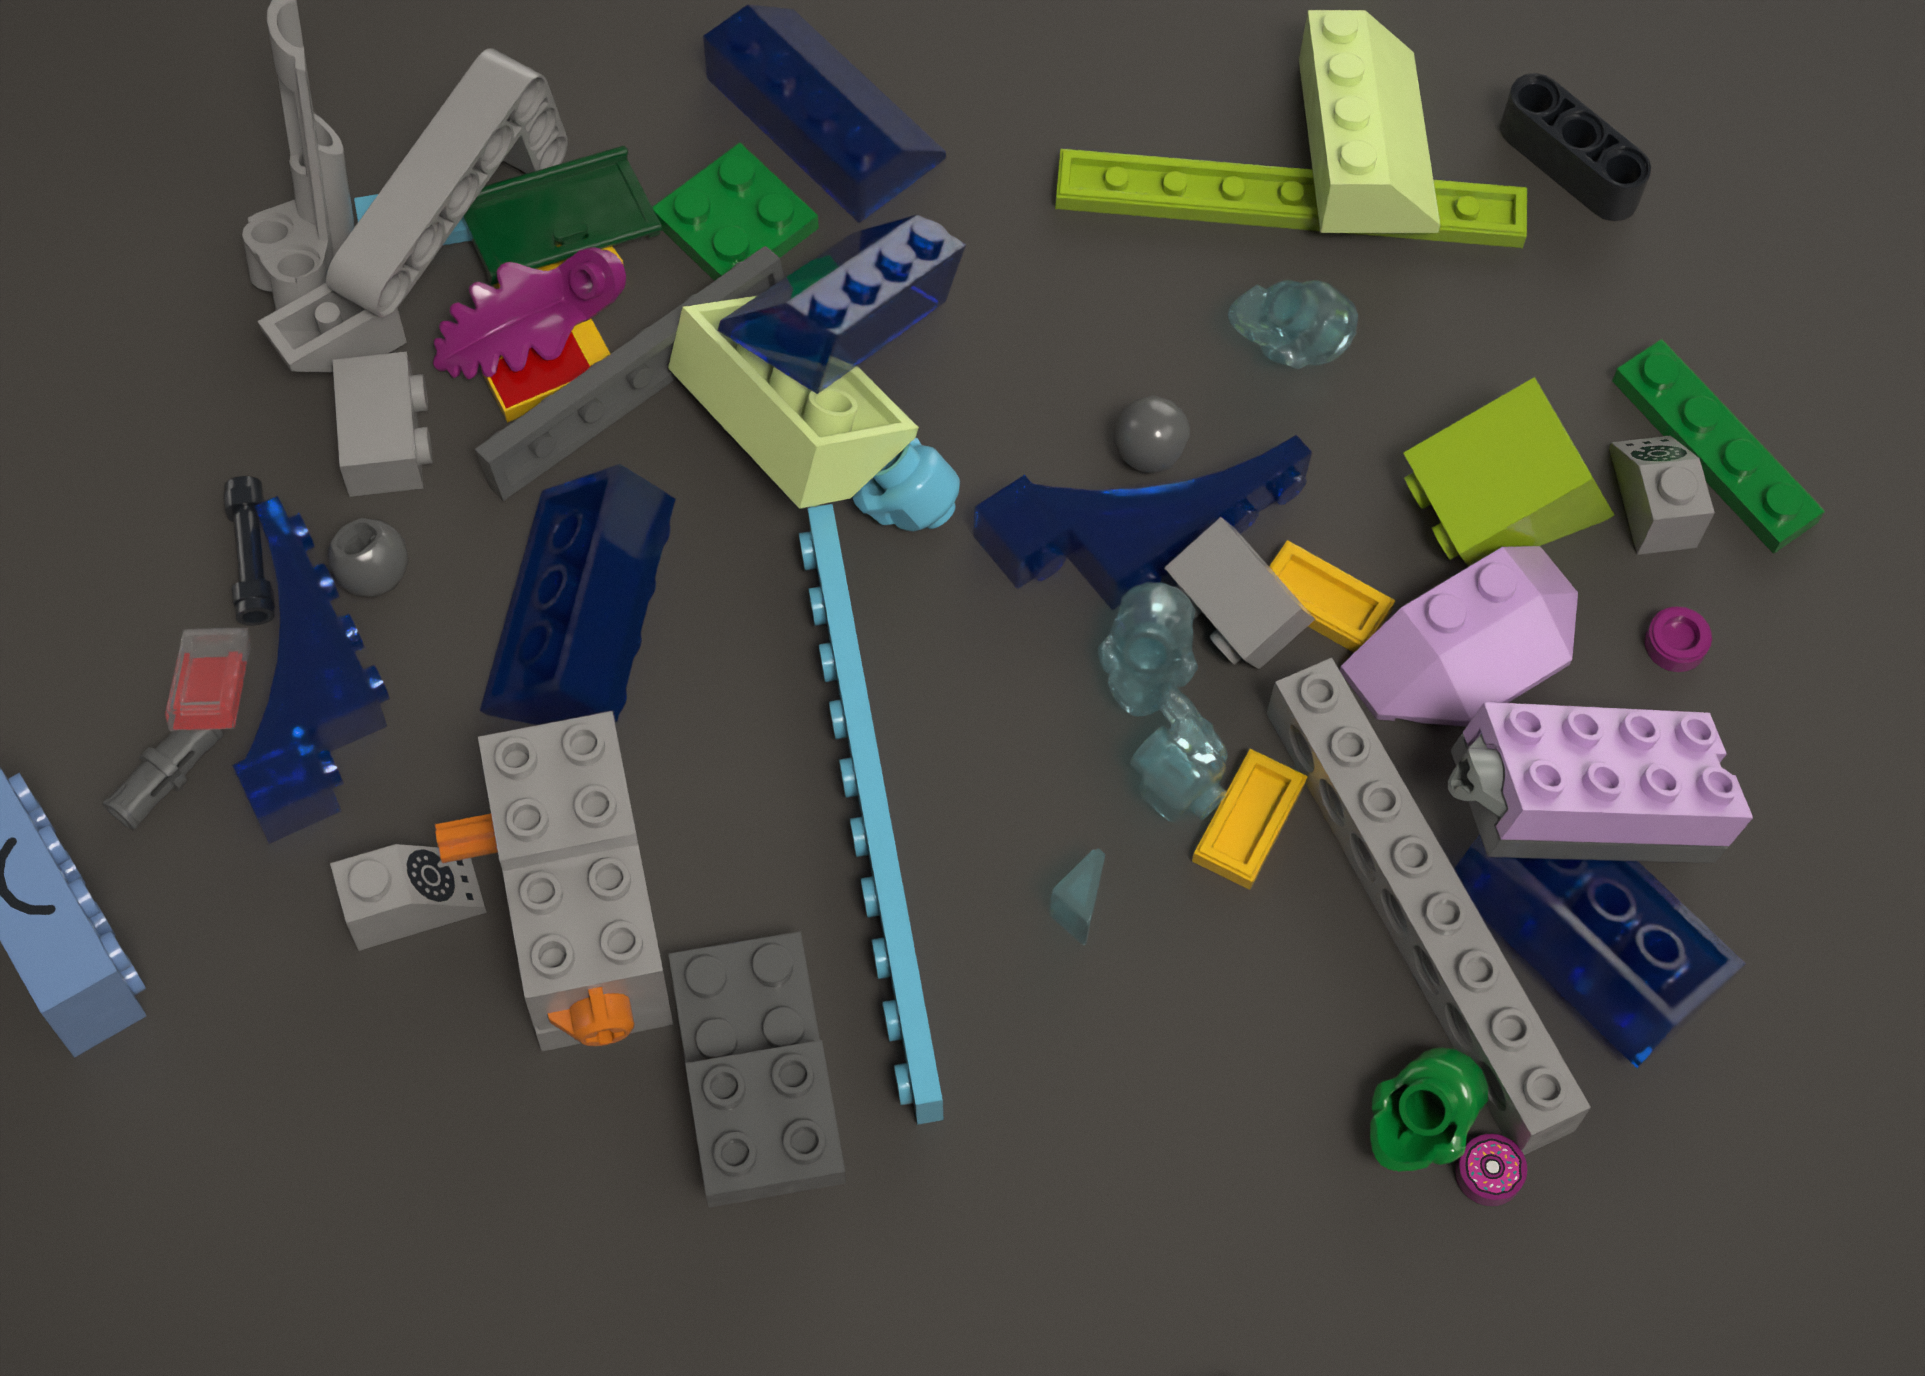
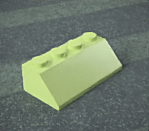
M1308 10L1299 65L1320 232L1438 233L1440 220L1414 52L1366 10Z
M784 292L682 307L668 369L799 509L852 498L916 438L919 427Z

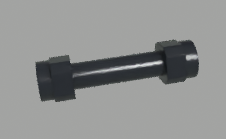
M239 476L229 479L224 484L225 492L223 494L225 512L228 519L234 522L239 582L232 586V598L237 622L243 625L257 626L272 621L275 616L274 591L270 581L264 578L259 520L266 515V506L262 482L255 477Z

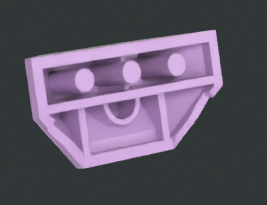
M1540 546L1501 547L1401 607L1341 665L1339 671L1376 720L1395 721L1396 718L1419 723L1467 727L1484 702L1509 703L1570 665L1573 656L1578 592Z

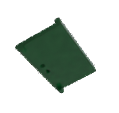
M623 145L485 185L462 217V221L487 271L489 284L499 283L497 269L506 262L518 263L537 269L567 260L578 251L589 247L604 249L640 237L647 236L651 238L660 235V231H662L661 223L628 161V149Z

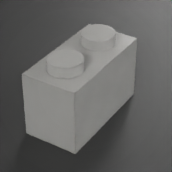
M407 352L332 360L339 465L349 497L424 489L422 465L432 464L433 462L428 427L419 428L418 412L428 411L424 375H413Z
M1222 517L1165 567L1178 583L1170 590L1173 596L1195 619L1202 612L1217 628L1210 635L1211 640L1233 664H1236L1243 658L1246 662L1260 669L1315 620L1237 529Z

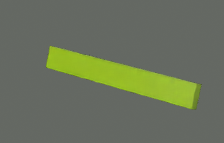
M1060 149L1055 209L1320 231L1312 169ZM1433 180L1440 220L1438 233H1348L1523 248L1527 237V187Z

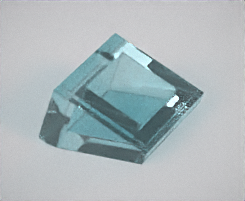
M1099 848L1096 851L1093 849L1052 891L1050 916L1083 945L1088 940L1105 860V854Z

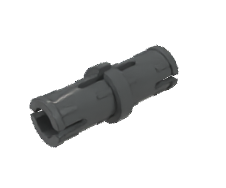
M219 727L175 728L155 749L148 747L140 755L139 759L142 763L109 798L103 801V806L120 823L134 831L150 811L172 789L179 791L188 781L185 775L224 736Z

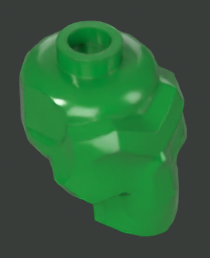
M1438 1047L1423 1052L1417 1059L1408 1064L1397 1077L1377 1085L1372 1098V1112L1374 1116L1370 1122V1140L1374 1156L1381 1166L1398 1172L1415 1171L1427 1168L1431 1163L1438 1165L1451 1163L1464 1155L1467 1133L1480 1111L1488 1102V1083L1478 1064L1470 1056L1457 1049Z

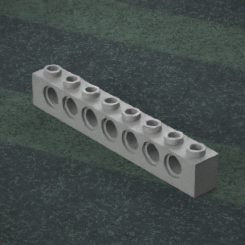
M1329 658L1276 681L1266 714L1298 771L1308 776L1306 785L1454 1049L1470 1056L1482 1069L1488 1083V1102L1486 1106L1504 1137L1512 1140L1523 1154L1526 1155L1574 1132L1591 1106L1334 660Z

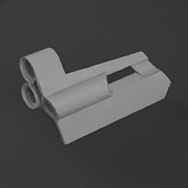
M272 0L267 9L268 33L282 99L295 199L248 217V224L244 227L242 233L250 280L258 289L272 291L275 311L326 283L327 271L333 257L355 227L342 142L335 131L313 112L297 0Z

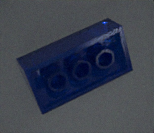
M747 4L703 36L707 79L858 223L862 222L946 159V151L794 9Z
M918 214L853 232L720 320L717 331L811 391L819 394L946 302L966 244L947 233L945 228L937 222L924 219Z
M622 464L600 470L541 492L480 707L481 712L491 717L542 725L613 711L614 722H618L619 714L627 700L626 688L634 657L641 647V630L646 611L656 589L655 577L662 550L670 536V520L676 498Z
M1478 835L1454 868L1481 917L1636 1068L1640 1067L1672 1039L1746 964L1639 861L1488 857L1481 836Z

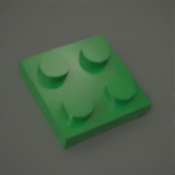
M741 143L735 145L653 206L661 223L662 231L714 281L730 271L737 263L744 261L764 246L781 258L819 229L818 215Z

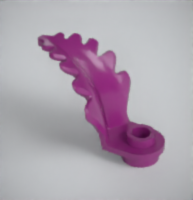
M589 247L578 251L561 265L550 271L538 270L513 262L502 264L497 269L499 289L481 282H475L470 285L469 293L476 306V310L460 303L451 305L449 312L458 324L451 321L440 322L439 330L445 339L435 338L433 340L437 350L433 358L434 367L438 371L447 370L452 378L458 377L462 370L465 378L472 379L478 372L479 364L484 376H493L497 371L500 356H503L512 371L522 370L525 367L531 347L545 360L557 358L561 355L574 326L595 317L614 303L618 295L623 292L626 284V273L622 262L611 251Z

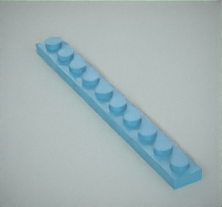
M833 504L808 508L810 532L799 533L804 569L817 568L820 587L809 588L814 625L827 624L830 643L819 644L824 681L837 680L840 700L829 701L835 739L847 738L851 758L839 759L844 793L846 798L858 796L861 817L850 818L856 857L869 855L872 877L861 878L867 918L880 916L883 938L871 940L878 979L891 977L895 999L883 1002L889 1042L902 1039L906 1063L894 1065L900 1105L914 1104L917 1125L944 1120L943 1099Z

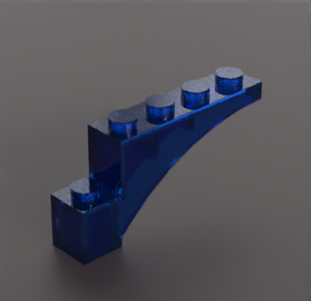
M1295 435L1264 454L1224 471L1180 483L1140 489L1087 490L1033 484L1026 475H1023L975 506L973 537L1017 589L1034 578L1038 581H1043L1051 577L1063 566L1067 557L1113 611L1129 599L1133 602H1139L1149 596L1159 586L1162 577L1169 573L1165 567L1220 517L1241 534L1256 521L1259 512L1274 502L1283 505L1295 498L1307 483L1306 475L1312 451Z
M278 496L255 505L256 512L269 542L278 582L280 631L277 664L269 701L253 744L245 760L233 765L269 844L342 811L333 789L343 785L344 782L330 752L387 727L380 704L390 700L387 689L375 665L363 669L355 652L365 647L350 614L348 613L338 618L330 601L340 598L326 565L322 563L313 567L306 554V551L315 548V545L300 513L288 517Z

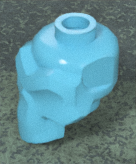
M915 438L852 498L855 505L863 513L869 514L882 525L896 524L900 529L908 531H918L926 527L934 529L943 525L954 513L956 507L954 502L959 494L960 479L954 469L936 449L921 445L918 438Z

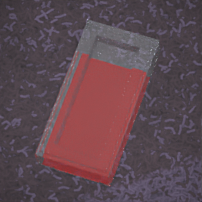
M248 628L183 630L165 713L169 731L235 729L251 646Z

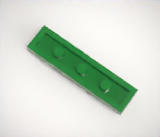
M1663 339L1616 369L1612 382L1663 436H1672L1700 458L1706 483L1773 554L1819 523L1825 510Z

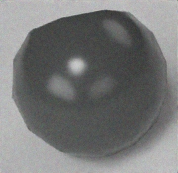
M1155 395L1137 399L1125 406L1114 428V443L1122 459L1132 468L1150 474L1171 469L1181 456L1190 437V424L1183 410L1173 401Z
M359 518L341 527L331 541L327 553L332 577L340 586L354 596L377 597L395 589L406 572L409 563L403 537L393 527L378 519Z

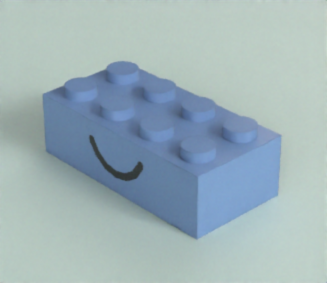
M0 767V941L39 1011L75 1058L146 1017L147 1015L135 996L144 991L146 987L115 938L116 935L98 904L92 898L85 886L84 879L56 836L55 829L19 772L7 778Z

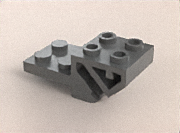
M801 931L669 953L708 1208L845 1184L844 1161L823 1043L819 1038Z

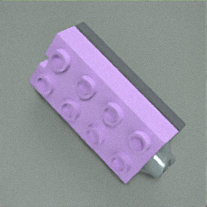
M1484 702L1451 749L1456 767L1448 780V790L1453 797L1469 801L1488 857L1716 863L1726 851L1727 846L1732 844L1753 819L1736 775H1732L1720 765V762L1727 753L1710 713Z

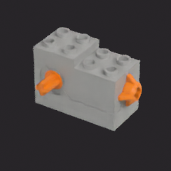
M613 711L478 737L491 813L435 824L437 844L442 863L498 853L505 882L524 997L541 1051L581 1043L586 1046H604L619 1042L630 1033L673 1025Z

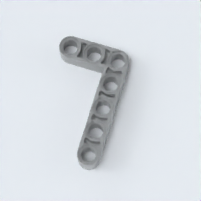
M493 48L483 51L470 66L336 252L327 271V287L380 318L390 316L403 302L502 161L526 174L561 164L567 151L568 138L544 75Z

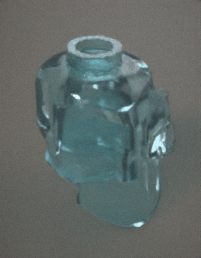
M1285 280L1277 282L1268 289L1256 285L1239 296L1228 311L1229 322L1233 328L1251 342L1259 344L1265 357L1298 370L1307 364L1317 366L1330 363L1340 357L1351 345L1358 324L1357 309L1353 302L1329 283L1319 280L1303 283Z
M1147 582L1134 586L1124 594L1119 612L1111 627V632L1098 647L1100 664L1103 670L1110 674L1108 686L1121 708L1135 717L1153 714L1173 699L1176 687L1185 686L1191 681L1198 669L1192 650V625L1195 609L1190 599L1178 588L1165 583Z
M1172 684L1162 693L1158 705L1160 711L1171 724L1170 729L1168 730L1163 726L1152 733L1135 752L1130 761V766L1142 775L1139 783L1140 795L1166 820L1180 822L1192 814L1203 820L1220 804L1227 793L1220 786V783L1226 773L1228 754L1224 743L1213 729V723L1206 720L1191 699Z

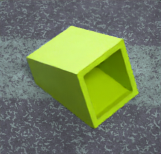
M1535 377L1404 452L1413 470L1411 474L1404 477L1410 491L1422 509L1432 504L1441 520V523L1432 527L1438 542L1450 560L1460 555L1469 567L1501 547L1541 546L1615 516Z

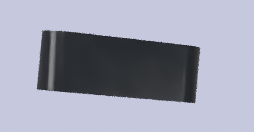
M1539 73L1525 74L1517 78L1511 87L1501 119L1500 130L1503 138L1595 215L1609 221H1621L1632 216L1638 208L1651 174V164L1646 154L1554 79Z

